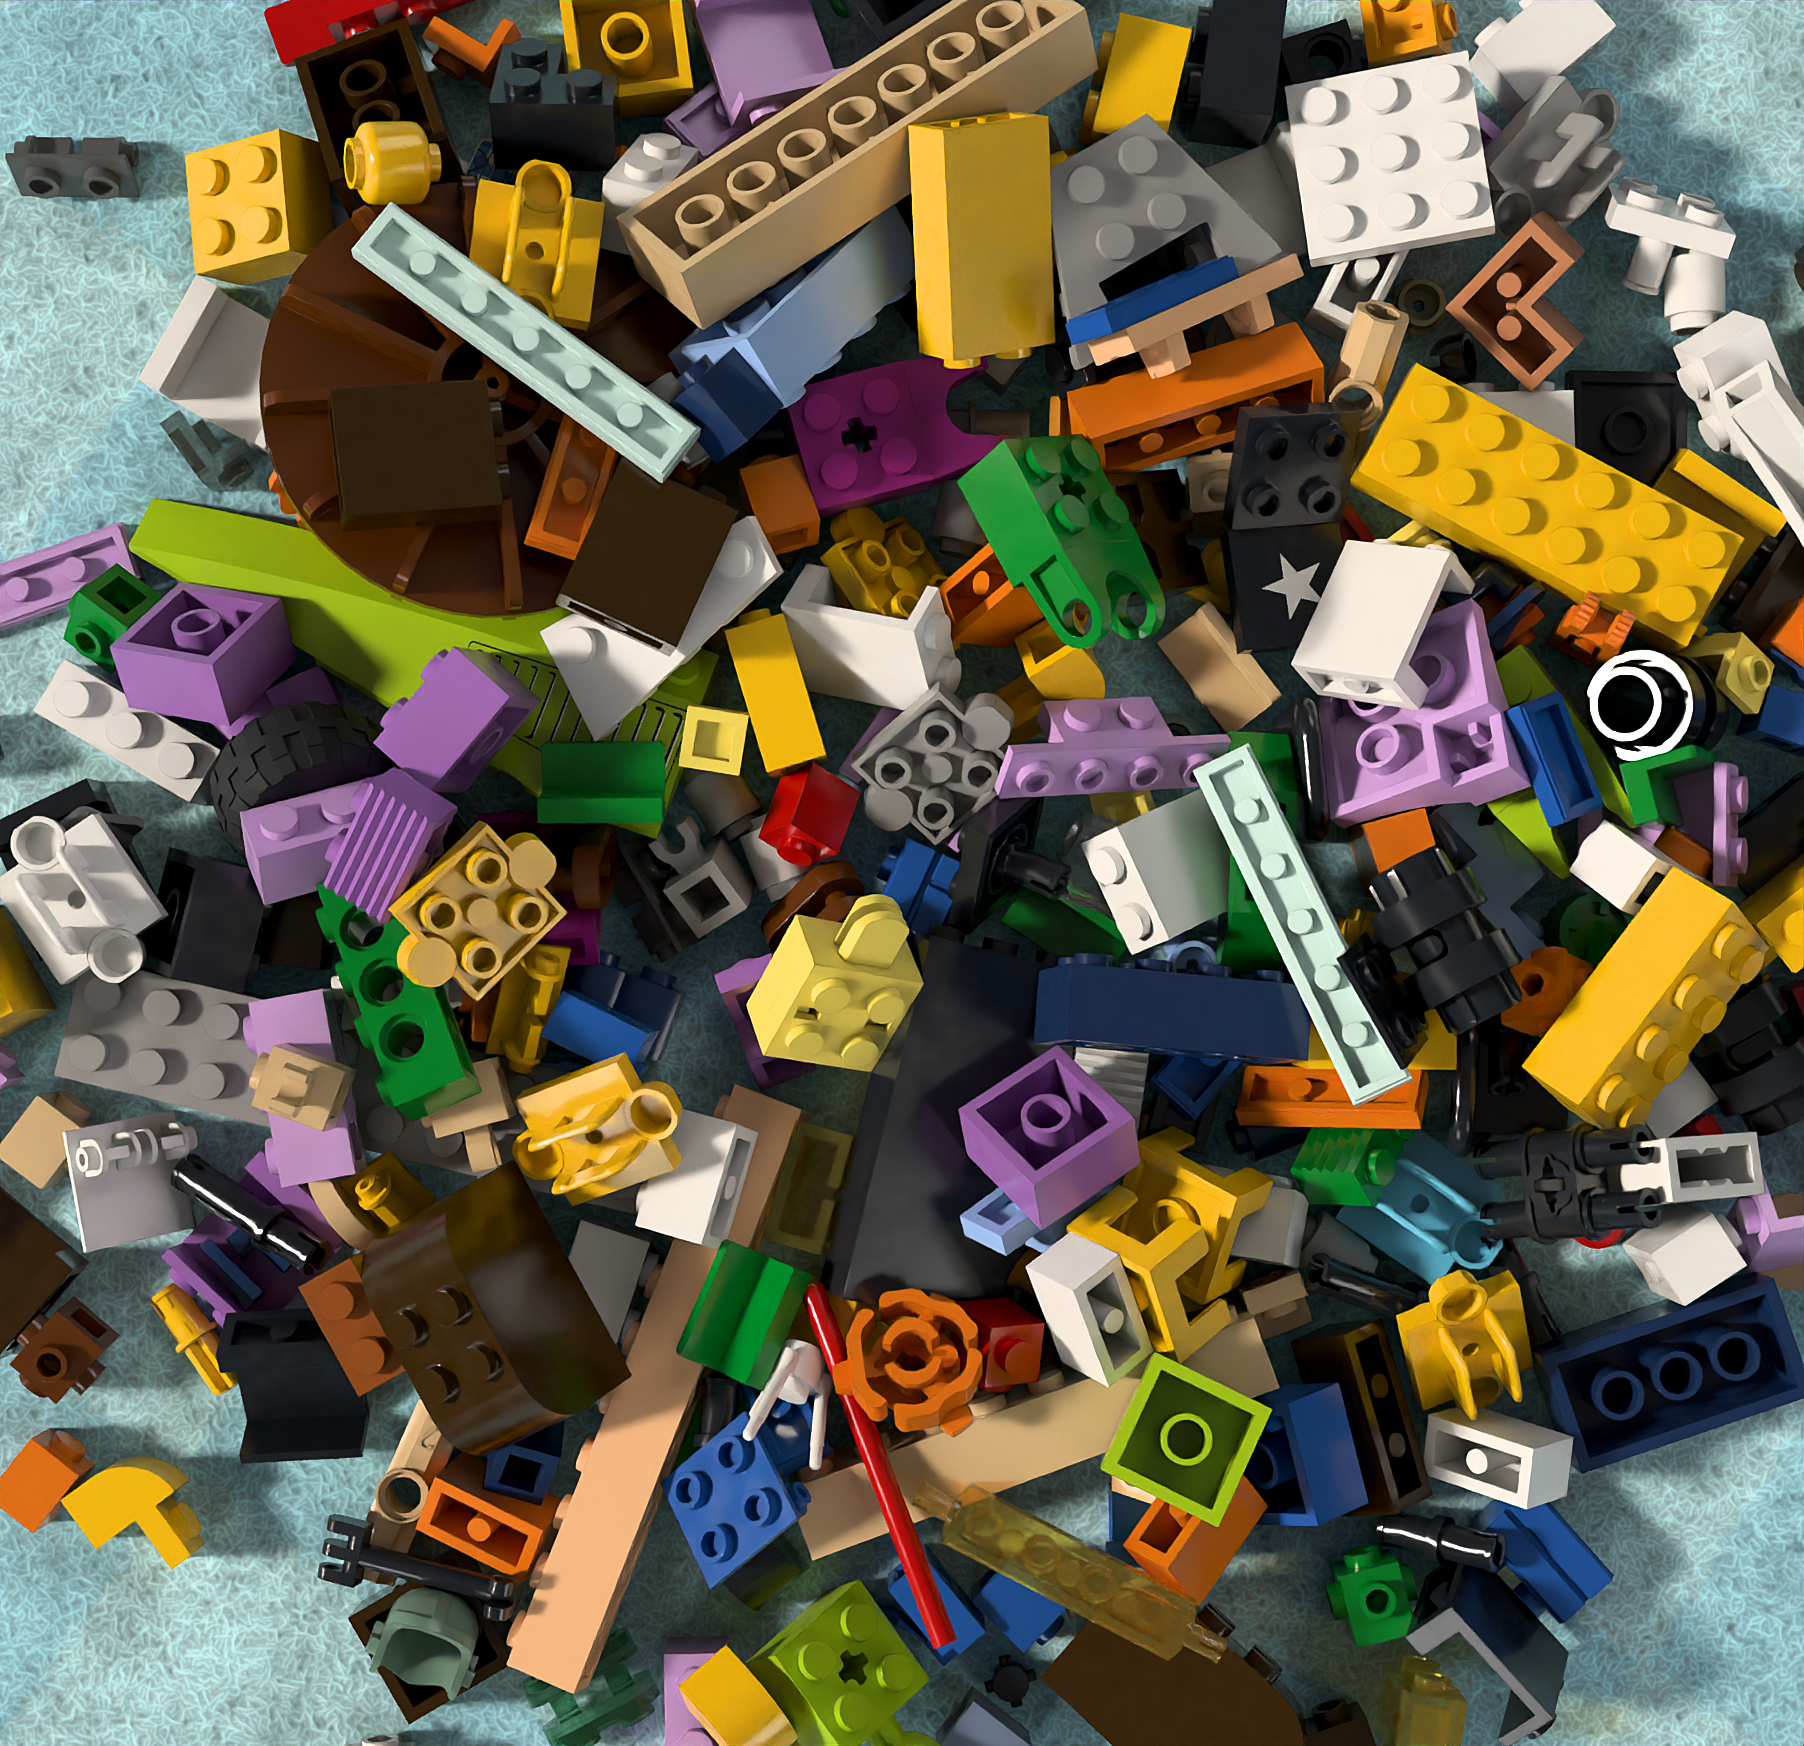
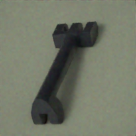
M332 1514L328 1517L326 1527L328 1531L349 1537L348 1541L336 1538L324 1539L322 1554L344 1560L343 1565L333 1562H321L317 1577L321 1580L354 1588L362 1583L364 1570L367 1569L486 1600L483 1616L495 1621L509 1619L519 1605L523 1593V1584L518 1580L499 1575L492 1576L372 1545L370 1540L374 1523L339 1514Z

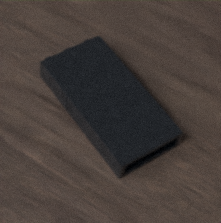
M934 923L930 924L928 934L909 930L906 941L924 985L871 1072L820 1283L823 1284L825 1290L841 1299L879 1306V1298L883 1293L911 1288L921 1290L927 1296L935 1293L952 1299L955 1302L1006 1297L1012 1300L1015 1287L1006 1283L1014 1266L1024 1253L1025 1244L1005 1256L965 1236L960 1220V1215L996 1190L998 1186L967 1155L958 1109L1055 1047L1052 1045L1034 1044L1038 975L1040 970L1058 966L1059 958L1065 956L1036 950L1035 959L1032 961L1017 957L1020 945L985 936L982 948L964 944L966 931ZM1059 1046L1070 1057L1072 1056L1074 1047Z

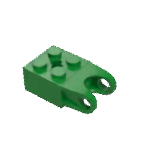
M1083 434L1004 439L957 481L1012 587L1027 588L1055 634L1064 644L1072 648L1086 649L1099 644L1109 635L1110 629H1113L1118 635L1127 640L1147 639L1160 629L1165 617L1166 608L1162 589L1143 549L1139 536L1129 520V512L1125 503L1115 494L1100 466V458L1096 450L1087 442ZM1133 592L1142 596L1147 607L1146 619L1140 627L1131 621L1126 609L1127 600ZM1076 603L1086 604L1092 615V627L1086 635L1081 634L1073 622V609Z

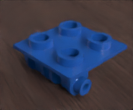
M746 1411L740 1414L660 1482L710 1589L718 1587L807 1513V1504L811 1502V1495L802 1483L797 1481L792 1485L783 1483L758 1432L753 1440L747 1441L744 1439L743 1431L750 1420V1415Z

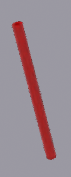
M817 1283L807 1287L802 1301L833 1380L832 1366L848 1359L847 1348L822 1283ZM838 1394L933 1649L957 1640L875 1421L869 1418L855 1400L854 1395Z

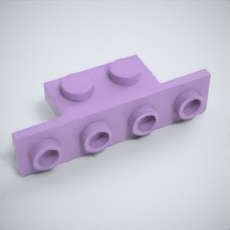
M1151 697L1043 701L1036 720L1049 743L1009 745L994 789L1000 799L1200 787L1193 770L1227 754L1231 740L1227 734L1174 737Z

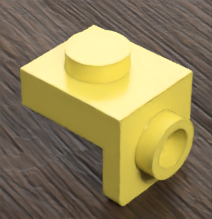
M1743 632L1729 634L1713 633L1702 638H1691L1687 647L1677 651L1676 655L1698 659L1714 669L1718 674L1716 686L1744 714L1759 713L1766 690L1770 685L1775 665Z

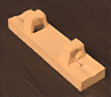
M1296 253L1254 268L1239 278L1115 333L1088 342L1096 366L1110 362L1118 357L1139 352L1151 378L1156 379L1172 374L1191 364L1183 330L1223 313L1236 340L1256 335L1274 326L1275 323L1267 292L1304 276Z

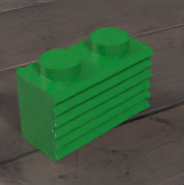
M1311 1127L1290 1172L1309 1203L1377 1206V1197H1382L1381 1188H1385L1393 1179L1395 1160H1399V1151H1403V1142H1408V1139L1413 1136L1415 1129Z

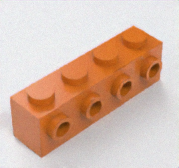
M1295 321L1256 335H1250L1189 354L1190 365L1160 378L1152 379L1147 368H1143L1067 392L1071 434L1084 435L1087 442L1096 450L1100 458V466L1105 475L1131 473L1235 440L1239 407L1325 403L1324 365L1297 322Z

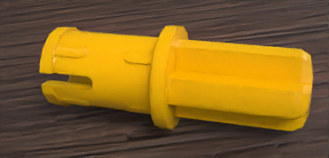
M175 1283L170 1284L154 1295L148 1302L158 1313L179 1344L175 1348L178 1354L186 1353L212 1393L218 1396L238 1385L236 1372L220 1373L216 1351L220 1338L215 1332L219 1328L216 1321L210 1323L192 1296Z

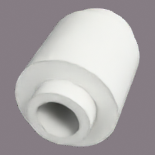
M1678 247L1675 250V256L1670 258L1664 274V319L1670 322L1672 335L1691 337L1726 315L1725 258Z
M765 814L750 820L753 825L749 829L750 833L739 839L759 891L766 890L770 903L780 901L815 867L814 865L808 867L799 866L785 861L778 855L777 849L758 838L767 815Z

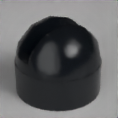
M1469 333L1449 335L1441 338L1434 344L1429 357L1439 356L1441 366L1431 368V371L1453 383L1475 379L1477 370L1476 352Z

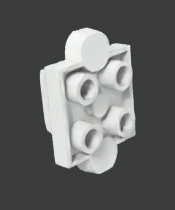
M91 814L68 831L59 822L45 816H33L14 829L10 840V847L18 865L0 877V898L60 985L69 984L89 969L105 982L120 983L143 967L146 961V948L139 935L169 914L101 815Z

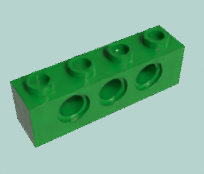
M324 882L317 884L316 887L323 907L316 909L317 920L326 939L330 943L336 942L342 961L335 964V970L341 986L348 997H356L362 1016L354 1019L355 1027L365 1049L369 1053L373 1051L376 1053L382 1071L374 1074V1079L378 1092L387 1108L395 1107L414 1122L483 1092L444 985L434 988L416 985L398 968L397 952L401 943L410 932L396 918L388 924L379 923L377 917L368 916L366 910L357 909L356 904L347 903L345 897L336 896L334 890L326 889L323 884ZM377 926H384L381 938L375 944L363 947L366 934ZM404 979L401 993L395 999L383 1002V993L387 986L396 980ZM424 1034V1043L421 1049L415 1055L403 1058L402 1050L405 1043L415 1035Z

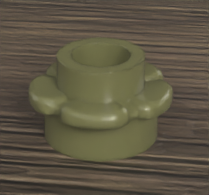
M1410 278L1402 281L1393 292L1395 299L1390 304L1408 314L1409 323L1406 329L1408 334L1413 336L1428 335L1434 326H1440L1445 321L1448 314L1445 307L1448 303L1446 302L1443 289L1435 281L1428 278ZM1421 302L1424 306L1423 311L1416 312L1413 309V304Z

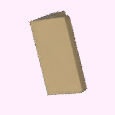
M1209 601L1200 607L1194 615L1155 644L1223 734H1227L1228 731L1240 730L1283 697L1250 653L1237 655L1234 632Z

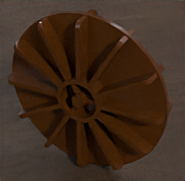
M460 175L459 182L431 185L428 194L421 203L395 204L468 257L479 182H475L474 175ZM362 205L353 211L351 218L331 231L301 263L280 296L269 323L262 351L259 379L260 415L266 446L286 496L307 530L311 531L323 546L345 566L369 583L390 593V597L400 602L406 600L424 608L452 615L476 618H502L503 621L515 620L516 617L543 614L564 608L555 604L574 560L524 544L564 412L353 258L351 249L387 207V205H372L370 207ZM599 248L590 323L587 330L562 326L645 388L669 372H672L676 379L680 376L668 354L693 332L687 316L638 275L631 256ZM487 379L489 399L500 400L503 417V437L494 438L497 462L507 461L511 481L510 500H502V506L497 519L492 521L342 532L327 410L330 389ZM621 453L618 455L612 478L623 456ZM680 461L671 472L669 478L692 489L702 463L686 470Z

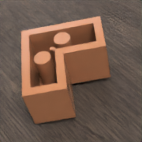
M1541 210L1511 238L1445 309L1512 375L1532 392L1585 338L1543 295L1586 251L1544 210Z

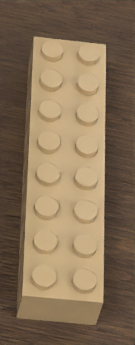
M952 0L616 217L638 275L702 330L726 318L732 311L765 289L774 286L782 278L815 256L824 253L832 245L865 223L874 220L883 211L911 194L908 125L1009 111L1032 114L1097 71L1099 67L1086 8L1074 0Z
M1219 1297L1226 1301L1232 1321L1181 1365L1249 1398H1254L1280 1388L1254 1317L1239 1300L1229 1303L1227 1297ZM1218 1298L1202 1305V1309L1193 1311L1195 1316L1187 1319L1188 1323ZM1152 1353L1110 1387L1101 1384L1066 1364L1062 1365L1061 1368L1042 1363H1040L1038 1382L1013 1384V1388L1006 1392L988 1391L977 1386L973 1397L967 1403L973 1417V1424L955 1438L941 1430L938 1425L929 1429L902 1432L897 1427L890 1429L887 1422L876 1423L913 1523L1107 1452ZM856 1442L834 1449L835 1453L822 1459L819 1470H812L810 1466H806L789 1475L788 1484L792 1485L796 1481L800 1482L808 1489L811 1495V1502L807 1504V1513L798 1520L812 1561L889 1533Z

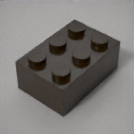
M407 17L294 58L331 183L349 218L352 217L353 211L362 205L372 206L361 198L357 189H350L348 187L344 171L345 141L347 138L355 137L362 123L412 121L419 124L427 136L428 143H436L441 154L440 180L438 182H431L430 186L459 182L460 175H465L430 70Z

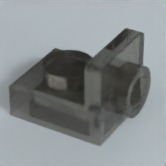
M178 410L160 423L200 481L213 492H216L221 487L225 491L232 490L246 482L255 472L252 465L262 459L256 448L245 438L217 456L216 453L224 449V446L212 428L203 418L194 424L181 410Z

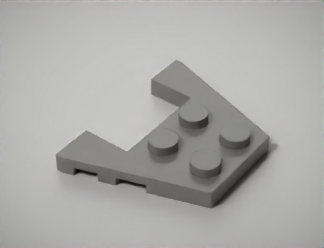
M1148 114L1050 169L1052 250L1056 260L1062 292L1058 294L1062 316L1066 317L1067 323H1069L1068 319L1108 303L1099 286L1101 281L1198 225L1203 231L1216 258L1228 255V258L1233 256L1239 276L1282 252L1278 243ZM1095 339L1069 347L1071 363L1075 370L1082 369L1094 362L1088 342Z

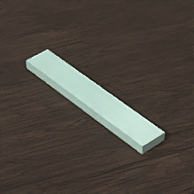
M390 202L351 249L354 259L660 483H664L701 434L700 427L394 203Z
M1249 743L1193 770L1353 1106L1358 1107L1414 1081L1408 1068L1400 1070L1336 959L1348 945Z

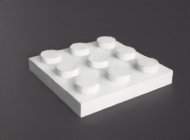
M1468 50L1285 86L1311 268L1495 234V222Z

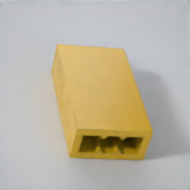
M1009 111L908 125L919 353L944 359V367L964 369L981 365V356L995 354V357L1000 359L1026 358L1031 356V347L1055 343L1049 116Z

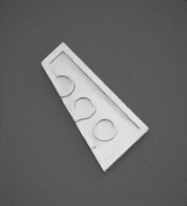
M747 516L732 525L679 644L670 657L577 613H573L540 631L595 742L602 741L610 735L624 717L635 707L641 706L658 690L657 687L680 665L686 664L702 649L701 646L716 631L732 621L783 573L755 516Z

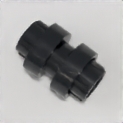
M1631 650L1613 657L1598 670L1589 686L1585 709L1588 726L1597 742L1610 754L1624 760L1635 761L1689 745H1696L1711 751L1719 743L1727 728L1730 716V700L1716 686L1717 672L1706 663L1687 656L1650 650Z
M1432 846L1395 864L1370 880V891L1381 912L1369 921L1387 954L1406 947L1416 965L1418 972L1406 978L1403 983L1421 1015L1436 1009L1448 1033L1457 1036L1522 1002L1523 992L1510 971L1512 967L1521 963L1522 959L1505 928L1486 935L1473 910L1486 903L1488 898L1471 867L1455 872L1444 850Z
M1770 973L1756 975L1750 982L1742 984L1727 1003L1726 1013L1721 1023L1712 1032L1704 1034L1689 1053L1691 1059L1710 1055L1717 1070L1705 1081L1717 1096L1718 1101L1716 1104L1720 1111L1726 1117L1740 1115L1747 1129L1751 1132H1757V1136L1773 1134L1804 1119V1031H1794L1783 1034L1776 1019L1787 1011L1789 1005Z

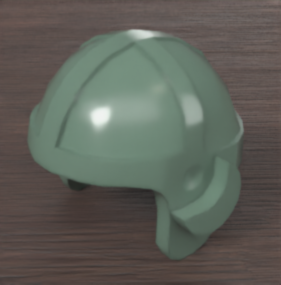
M422 1587L408 1591L393 1604L385 1623L377 1620L375 1622L365 1649L366 1653L373 1655L369 1672L373 1673L378 1667L385 1666L408 1684L443 1687L447 1692L449 1700L454 1701L461 1686L469 1689L475 1676L474 1670L479 1658L473 1655L479 1636V1626L475 1613L466 1601L448 1590L436 1587Z

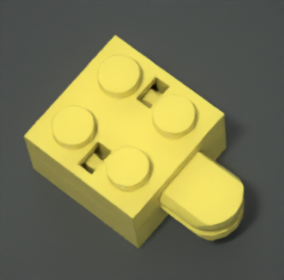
M883 894L860 897L856 900L844 923L795 915L746 1004L764 1056L872 1072L924 985L906 941L909 928L903 919L899 905L893 898Z

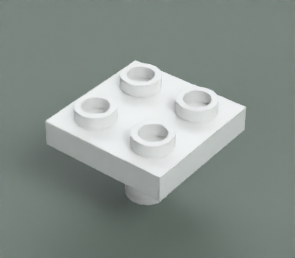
M1624 176L1621 185L1610 182L1599 195L1597 206L1609 228L1640 236L1622 285L1641 293L1659 295L1660 285L1675 245L1728 259L1737 235L1724 219L1725 214L1714 209L1715 201L1689 192H1681L1678 200L1656 194L1658 186L1655 184Z

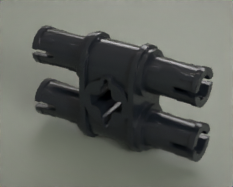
M1579 1122L1573 1125L1572 1128L1545 1131L1539 1127L1531 1128L1522 1133L1519 1139L1493 1142L1481 1141L1477 1143L1473 1151V1158L1495 1157L1494 1163L1474 1164L1477 1175L1486 1181L1502 1177L1522 1176L1525 1199L1521 1201L1485 1203L1481 1208L1480 1220L1501 1218L1502 1224L1481 1226L1484 1236L1493 1242L1502 1239L1531 1237L1539 1244L1552 1245L1559 1239L1585 1237L1590 1241H1600L1610 1235L1612 1230L1656 1228L1661 1221L1662 1210L1639 1212L1637 1210L1638 1206L1661 1204L1660 1198L1653 1188L1644 1187L1638 1190L1609 1192L1606 1167L1633 1164L1646 1165L1650 1163L1653 1158L1654 1147L1630 1148V1143L1652 1141L1653 1137L1650 1130L1643 1124L1600 1130L1591 1123Z

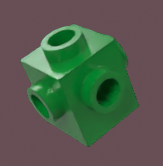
M116 563L92 582L83 585L73 595L67 606V612L71 616L63 639L76 648L81 655L91 659L109 674H112L117 668L110 646L163 597Z
M1364 1545L1349 1549L1343 1553L1344 1560L1330 1563L1334 1582L1325 1584L1329 1607L1335 1621L1344 1619L1347 1634L1357 1648L1406 1636L1412 1619L1409 1602L1418 1600L1415 1582L1408 1564L1399 1565L1397 1559L1388 1549L1379 1551L1377 1545Z

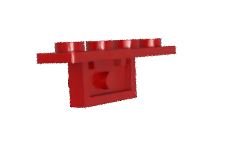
M289 0L267 8L264 11V16L280 61L285 67L295 66L294 58L398 19L407 17L410 25H416L432 19L434 15L436 16L476 0Z

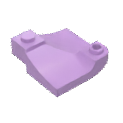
M1472 598L1431 614L1409 662L1411 668L1429 688L1420 711L1320 695L1318 714L1322 735L1330 819L1342 829L1384 815L1427 806L1470 802L1476 807L1532 786L1503 712L1510 708L1496 669L1483 609Z

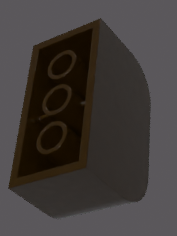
M514 1159L382 1231L370 1241L365 1250L362 1261V1282L368 1303L437 1429L452 1445L465 1453L476 1456L496 1453L582 1412L632 1376Z
M1159 1585L1134 1588L1106 1602L1040 1677L1112 1746H1306L1307 1727L1304 1713L1293 1693L1278 1679L1283 1671L1280 1665L1256 1644L1249 1652L1230 1635L1236 1628L1235 1624L1212 1603L1208 1602L1201 1609L1199 1606Z

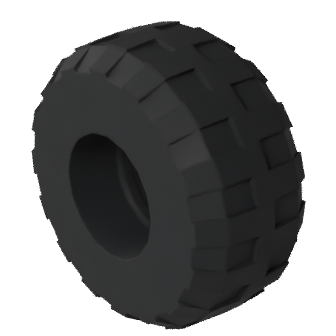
M318 701L302 702V704L289 707L284 705L272 709L271 713L260 718L256 717L244 725L243 730L238 735L232 736L225 745L222 753L219 755L220 758L215 768L212 769L210 778V795L221 829L235 853H239L247 861L240 812L384 774L393 767L397 768L396 763L373 743L381 734L377 725L368 717L357 713L354 709L334 703L326 705Z

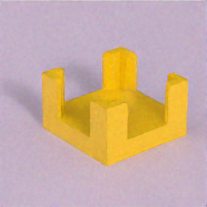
M1171 1126L1137 1141L1140 1164L1125 1174L1122 1186L1135 1192L1138 1201L1125 1214L1113 1222L1110 1227L1147 1245L1179 1218H1186L1202 1226L1209 1245V1251L1179 1276L1175 1282L1180 1293L1205 1305L1240 1285L1247 1261L1240 1258L1226 1266L1241 1218L1263 1208L1267 1203L1274 1179L1250 1167H1245L1223 1178L1177 1153L1194 1145L1195 1138Z
M1118 1184L1068 1224L1066 1230L1068 1233L1072 1231L1119 1254L1153 1350L1182 1364L1232 1321L1226 1301L1218 1298L1188 1323L1175 1280L1209 1251L1204 1229L1202 1226L1186 1218H1179L1147 1245H1144L1110 1227L1113 1222L1125 1214L1138 1201L1135 1192Z

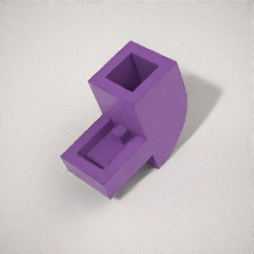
M772 953L759 958L741 960L730 969L714 974L721 996L737 1029L747 1062L761 1091L817 1070L815 1063L764 1056L761 1051L746 1004L772 959Z

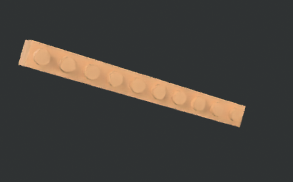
M735 1084L731 1095H722L717 1103L713 1117L739 1124L759 1134L728 1240L758 1252L811 1114ZM669 1235L666 1236V1239L672 1242L665 1263L664 1265L659 1263L655 1265L645 1286L644 1297L650 1299L643 1319L641 1322L635 1320L632 1323L622 1345L621 1354L627 1356L625 1363L632 1376L600 1400L599 1412L605 1414L596 1437L590 1435L584 1442L578 1455L576 1470L582 1472L574 1494L567 1493L556 1511L553 1528L559 1530L551 1552L545 1551L541 1554L532 1572L530 1587L536 1590L527 1612L521 1610L517 1614L507 1636L506 1644L513 1648L507 1661V1666L572 1694L589 1687L664 1495L660 1482L670 1475L674 1469L702 1397V1378H709L712 1368L678 1355L676 1347L718 1250Z

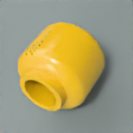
M365 122L359 126L354 138H347L345 141L344 171L347 185L350 189H357L361 198L367 204L388 205L390 202L394 204H418L428 194L430 183L440 180L442 166L439 147L436 143H428L424 130L416 122Z

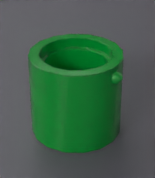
M1584 893L1561 899L1550 908L1546 917L1541 918L1540 924L1545 932L1543 940L1546 947L1566 948L1569 954L1592 964L1593 970H1595L1634 919V915L1620 910L1599 893Z

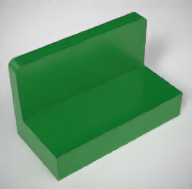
M547 741L542 745V793L537 798L538 823H663L666 815L665 744L662 741Z
M1689 745L1620 764L1619 767L1634 825L1660 832L1663 831L1665 826H1684L1673 779L1714 768V762H1718L1717 755L1696 745Z
M1023 886L1000 920L1046 952L1075 958L1076 953L1113 956L1112 967L1115 966L1128 947L1115 921L1067 889L1064 890L1057 901L1053 902L1048 900L1046 896Z
M728 1239L723 1240L676 1347V1353L688 1360L715 1369L745 1385L764 1391L812 1275Z

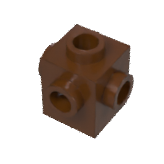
M74 1296L60 1307L50 1319L41 1312L16 1339L24 1348L9 1365L20 1373V1381L30 1392L42 1398L48 1397L57 1404L72 1389L81 1396L106 1369L98 1361L99 1358L120 1335Z

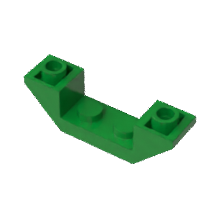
M1228 731L1227 735L1231 740V744L1227 753L1249 743L1297 840L1299 790L1289 735ZM1230 850L1228 912L1218 915L1216 965L1232 967V973L1254 974V971L1257 970L1278 971L1282 956Z

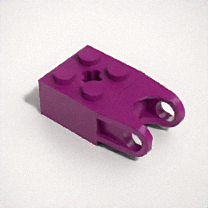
M981 356V365L972 368L944 367V359L929 357L897 361L804 385L806 389L805 394L798 401L786 408L780 409L777 413L789 455L799 454L820 519L842 514L848 509L868 507L924 492L930 487L968 472L1001 441L1009 439V435L967 434L959 430L951 422L947 414L946 397L948 392L958 388L967 380L984 374L986 369L989 368L986 356ZM849 431L856 432L865 439L867 444L862 449L863 453H858L854 444L844 445L842 439L845 438Z

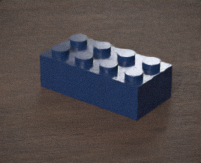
M1076 953L1075 958L1061 957L1059 958L1058 966L1039 971L1034 1044L1256 1064L1308 1061L1311 1016L1296 985L1291 984L1292 977L1289 972L1257 970L1254 971V975L1235 974L1234 978H1232V967L1195 965V969H1176V973H1172L1173 962L1135 959V963H1118V967H1112L1113 956L1092 953Z
M1759 1272L1741 1273L1729 1277L1686 1306L1670 1299H1665L1561 1334L1558 1337H1554L1553 1340L1531 1349L1534 1364L1533 1370L1554 1431L1574 1437L1570 1465L1581 1474L1804 1399V1364L1774 1278Z

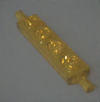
M925 1481L922 1482L911 1505L945 1521L942 1533V1543L1167 1661L1175 1656L1183 1646L1212 1660L1215 1664L1220 1660L1221 1651L1224 1652L1228 1639L1195 1623V1598L973 1483L959 1493L955 1499L926 1484Z

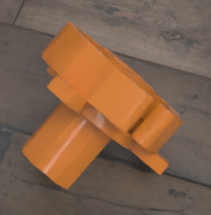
M913 1288L887 1291L879 1298L881 1321L888 1322L900 1316L912 1317H905L895 1321L873 1344L870 1354L863 1356L864 1343L876 1329L875 1314L870 1309H862L857 1312L846 1337L848 1359L832 1366L836 1394L854 1395L855 1400L873 1421L884 1420L888 1416L887 1407L894 1411L895 1425L902 1432L929 1429L938 1425L941 1430L955 1438L973 1424V1417L967 1403L973 1397L983 1373L982 1355L977 1350L978 1327L954 1300L935 1293L927 1296L923 1291ZM946 1330H950L960 1337L968 1353L966 1368L961 1375L960 1358L954 1343L944 1334Z

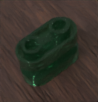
M622 1627L609 1633L591 1679L593 1680L603 1674L609 1688L577 1704L572 1693L533 1676H529L520 1684V1688L531 1709L549 1703L556 1715L542 1728L550 1746H593L602 1738L599 1732L620 1721L622 1727L627 1728L644 1720L655 1711L652 1701L660 1695V1691L650 1671L644 1670L630 1675L624 1663L638 1651L627 1627Z

